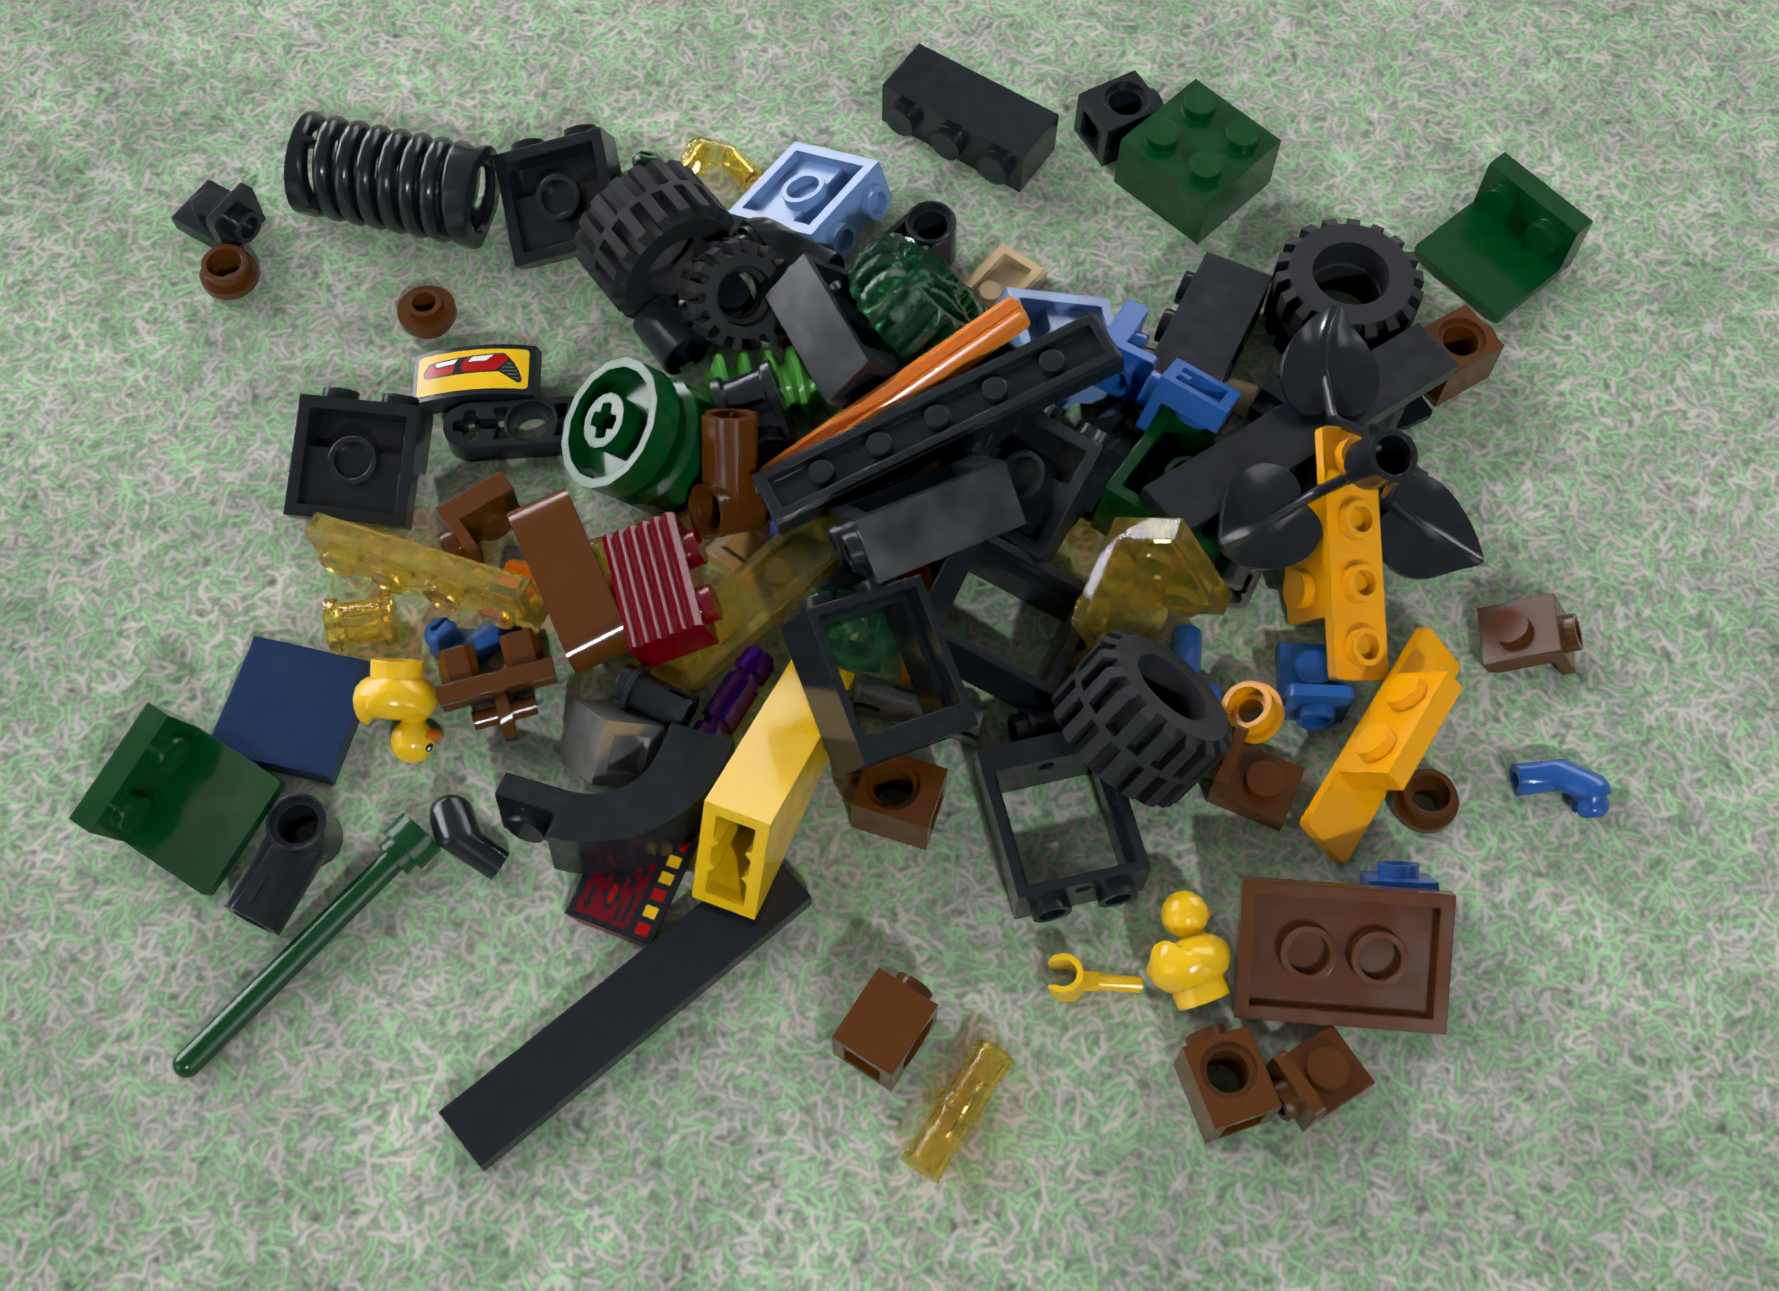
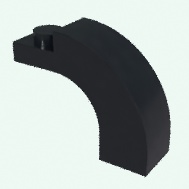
M671 723L663 743L649 768L631 783L604 793H576L506 772L495 792L503 826L513 835L531 843H540L543 840L548 841L554 869L578 874L608 875L650 866L674 854L694 837L697 838L700 835L704 800L734 754V740Z

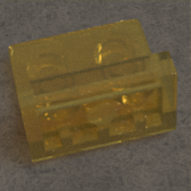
M1115 517L1106 541L1098 551L1097 562L1085 590L1076 602L1072 626L1090 650L1109 631L1115 629L1120 632L1123 629L1130 630L1157 641L1169 612L1184 617H1193L1197 614L1224 615L1232 594L1184 519Z

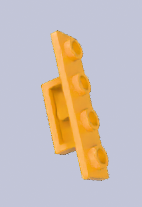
M1323 426L1316 429L1317 485L1345 472L1344 460L1346 452L1354 442L1361 440V437L1343 431L1340 426ZM1350 484L1308 504L1321 522L1322 537L1316 548L1307 558L1285 568L1283 597L1287 604L1288 625H1314L1325 622L1328 678L1331 681L1378 682L1384 681L1389 674L1378 489L1364 490L1354 484Z
M1429 627L1415 629L1300 819L1301 827L1332 862L1346 863L1389 790H1404L1463 689L1455 679L1460 671L1459 663Z

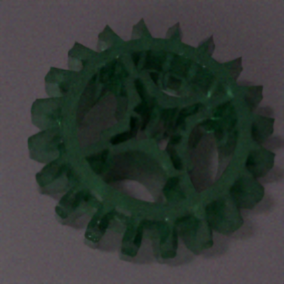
M894 232L890 235L882 234L875 242H870L858 255L859 257L856 259L855 264L847 274L851 296L857 300L858 311L868 318L869 327L877 330L883 337V342L891 345L898 352L900 358H906L910 362L921 357L986 311L985 305L974 296L973 289L962 281L960 273L954 272L947 266L945 260L935 256L929 247L920 246L914 238L904 237L902 234Z

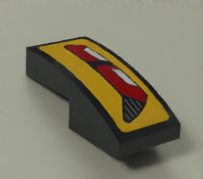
M489 344L455 347L416 355L412 397L418 398L419 406L431 414L449 411L469 402L540 398L542 352L537 346Z

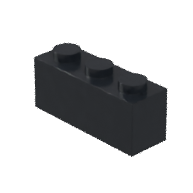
M920 43L882 84V120L887 122L893 131L902 136L911 135L927 143L941 157L947 160L957 159L978 170L992 184H1005L1021 192L1055 150L1059 114Z
M1207 252L1196 273L1187 270L1183 275L1174 299V303L1179 305L1176 311L1169 308L1165 309L1154 336V341L1159 343L1156 349L1147 346L1144 349L1158 358L1159 362L1155 371L1163 374L1178 357L1225 384L1229 380L1261 314L1273 276ZM1141 405L1136 406V408L1138 409H1144V407Z

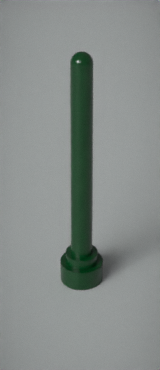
M402 813L383 832L387 838L378 846L382 852L174 1057L172 1063L174 1072L182 1078H191L198 1074L401 871L408 874L416 865L423 869L441 851L437 843L410 817Z

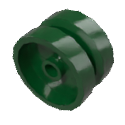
M629 357L608 361L589 375L575 394L566 415L561 442L564 467L574 482L616 498L653 515L672 512L688 501L689 494L694 486L702 483V415H705L706 410L716 409V407L704 392L682 381L667 377L664 372Z

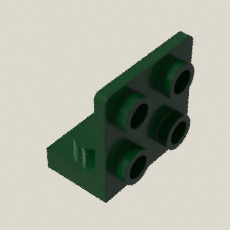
M1504 152L1489 163L1474 201L1415 246L1413 253L1424 267L1491 322L1499 323L1572 264L1593 221Z
M147 702L68 819L89 833L125 842L200 894L212 896L217 892L268 815L269 810L284 791L285 783L187 718Z

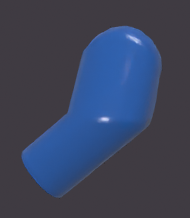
M503 605L476 629L457 628L455 622L450 621L448 618H437L425 628L424 640L430 646L429 653L437 660H439V651L464 644H473L478 663L481 664L501 649L500 636L522 630L523 624L509 608Z

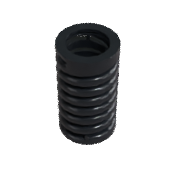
M306 111L299 117L293 127L287 144L284 161L285 193L289 205L293 211L299 214L313 217L327 216L337 222L348 221L357 226L368 225L377 230L389 229L397 234L410 233L422 239L430 237L441 243L453 241L461 247L477 249L485 241L499 204L500 188L493 155L497 154V152L490 145L474 147L465 140L453 142L449 137L445 136L433 139L428 133L424 132L412 135L404 128L391 130L384 124L370 126L363 120L349 122L343 116L335 115L326 118L318 111ZM315 131H317L316 139L312 136ZM336 140H337L338 145H337V149H336V152H335V143H336ZM309 149H313V155H312V181H313V187H314L313 190H312V188H311V186H310L309 176H308V163H307V161H308V150H309ZM482 166L485 171V190L480 208L477 211L474 210L479 193L480 167Z

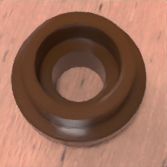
M223 244L210 249L203 256L199 277L203 288L210 296L220 300H234L247 295L255 288L260 278V270L256 260L250 253L244 251L239 246ZM235 272L229 276H225L228 273Z
M421 286L409 291L402 297L397 307V316L402 328L408 334L421 339H434L444 335L454 324L457 317V307L452 295L445 289L437 286ZM434 306L432 309L428 311H419L424 307Z
M1416 769L1403 791L1392 790L1391 806L1395 816L1404 826L1415 832L1431 834L1442 831L1451 824L1459 809V798L1453 782L1445 774L1434 769ZM1416 794L1428 796L1434 803V810L1426 811L1421 809L1414 803L1413 796Z

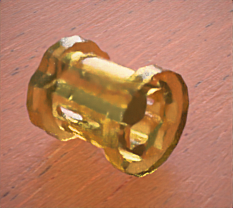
M391 590L380 591L377 598L342 603L336 597L324 599L323 624L327 643L332 653L342 654L346 651L347 646L382 641L388 647L398 646L400 641L399 619L396 602Z

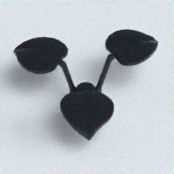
M1334 304L1310 318L1295 333L1283 354L1279 372L1283 396L1290 408L1301 416H1315L1324 412L1327 425L1340 426L1343 431L1361 437V440L1354 442L1347 450L1344 460L1345 472L1311 488L1301 494L1300 485L1294 474L1283 466L1260 463L1240 471L1227 485L1221 500L1217 543L1220 546L1221 552L1237 564L1258 570H1276L1299 563L1313 552L1322 537L1321 522L1308 504L1342 487L1354 484L1364 490H1376L1385 486L1379 497V504L1387 510L1380 516L1382 561L1394 573L1408 579L1423 580L1482 564L1484 556L1475 530L1453 494L1435 478L1413 473L1418 462V452L1411 437L1398 429L1380 431V427L1376 423L1366 426L1344 419L1359 415L1370 407L1378 393L1379 371L1369 346L1350 324L1342 306Z

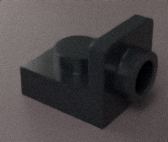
M209 179L171 217L177 229L211 248L223 244H232L240 247L243 243L251 242L258 235L261 224L266 220L253 188L244 183H239L230 191Z

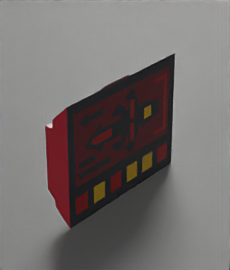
M694 837L674 854L641 869L608 875L583 874L564 913L587 926L631 943L647 946L656 937L696 851L699 838Z

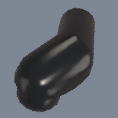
M446 794L433 802L430 809V824L438 846L492 880L506 861L510 852L481 832L472 804L465 798L455 794Z

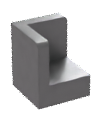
M573 698L560 760L590 784L623 787L636 780L652 764L660 749L665 726L635 709L625 712L619 708V703Z

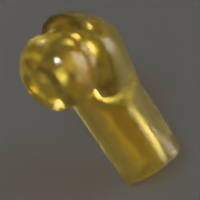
M698 136L688 141V149L680 156V162L684 166L688 165L698 177L704 176L712 164L723 170L745 192L764 174V171L736 145L703 136Z

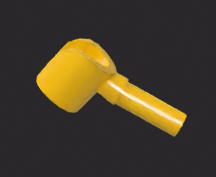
M1055 954L1047 962L1050 970L1059 971L1066 969L1076 974V979L1070 985H1047L1049 994L1057 1001H1075L1081 997L1084 991L1141 994L1143 990L1142 976L1102 974L1098 971H1085L1078 958L1071 954Z

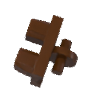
M532 628L500 636L499 641L506 668L486 674H481L473 644H464L439 651V669L442 685L436 686L435 689L439 705L443 707L444 713L494 700L496 706L471 712L475 730L501 724L506 742L519 739L514 721L539 714L534 696L509 702L508 696L558 683L552 657H544L543 649Z

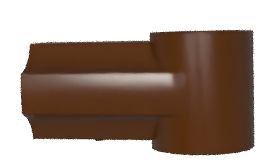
M718 408L706 410L705 415H702V483L694 486L689 494L688 512L693 528L695 527L704 539H715L758 530L766 526L769 521L770 514L751 476L758 472L757 412L747 409Z

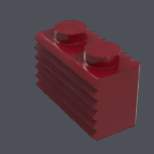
M665 512L662 517L653 516L650 521L641 520L638 525H629L626 530L617 529L614 534H605L602 540L629 651L641 663H645L652 668L719 644L720 640L714 623L723 620V612L713 586L710 583L705 584L702 579V572L699 567L708 564V555L703 540L695 527L687 530L674 512Z

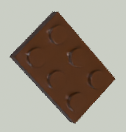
M1241 876L1232 998L1233 1017L1447 1035L1456 895L1452 891Z

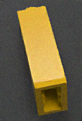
M792 660L704 800L692 897L755 920L829 761V756ZM838 668L851 701L856 674Z

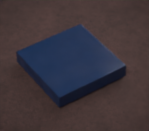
M254 636L212 735L265 770L335 786L360 723L353 708V693L360 681L370 676V661Z

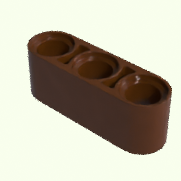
M561 489L507 512L512 529L575 674L577 675L630 652L620 610L567 489Z

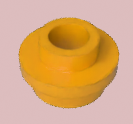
M1256 681L1240 682L1232 686L1222 699L1221 704L1227 713L1226 716L1231 723L1233 733L1237 725L1250 729L1244 744H1258L1270 739L1283 724L1285 718L1283 700L1278 692L1266 683ZM1255 708L1263 709L1258 718L1250 722H1244L1245 715Z

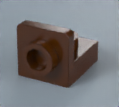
M502 471L436 507L445 530L436 536L443 551L455 568L466 563L477 580L488 575L477 543L483 540L494 541L506 535L512 529L507 512L520 507L514 488Z
M1237 725L1232 735V748L1203 776L1214 781L1206 801L1280 832L1305 768L1244 744L1250 729Z
M1331 1025L1288 1053L1286 1051L1280 1052L1271 1058L1266 1065L1282 1104L1277 1114L1287 1122L1294 1119L1303 1132L1371 1088L1375 1083L1336 1028Z

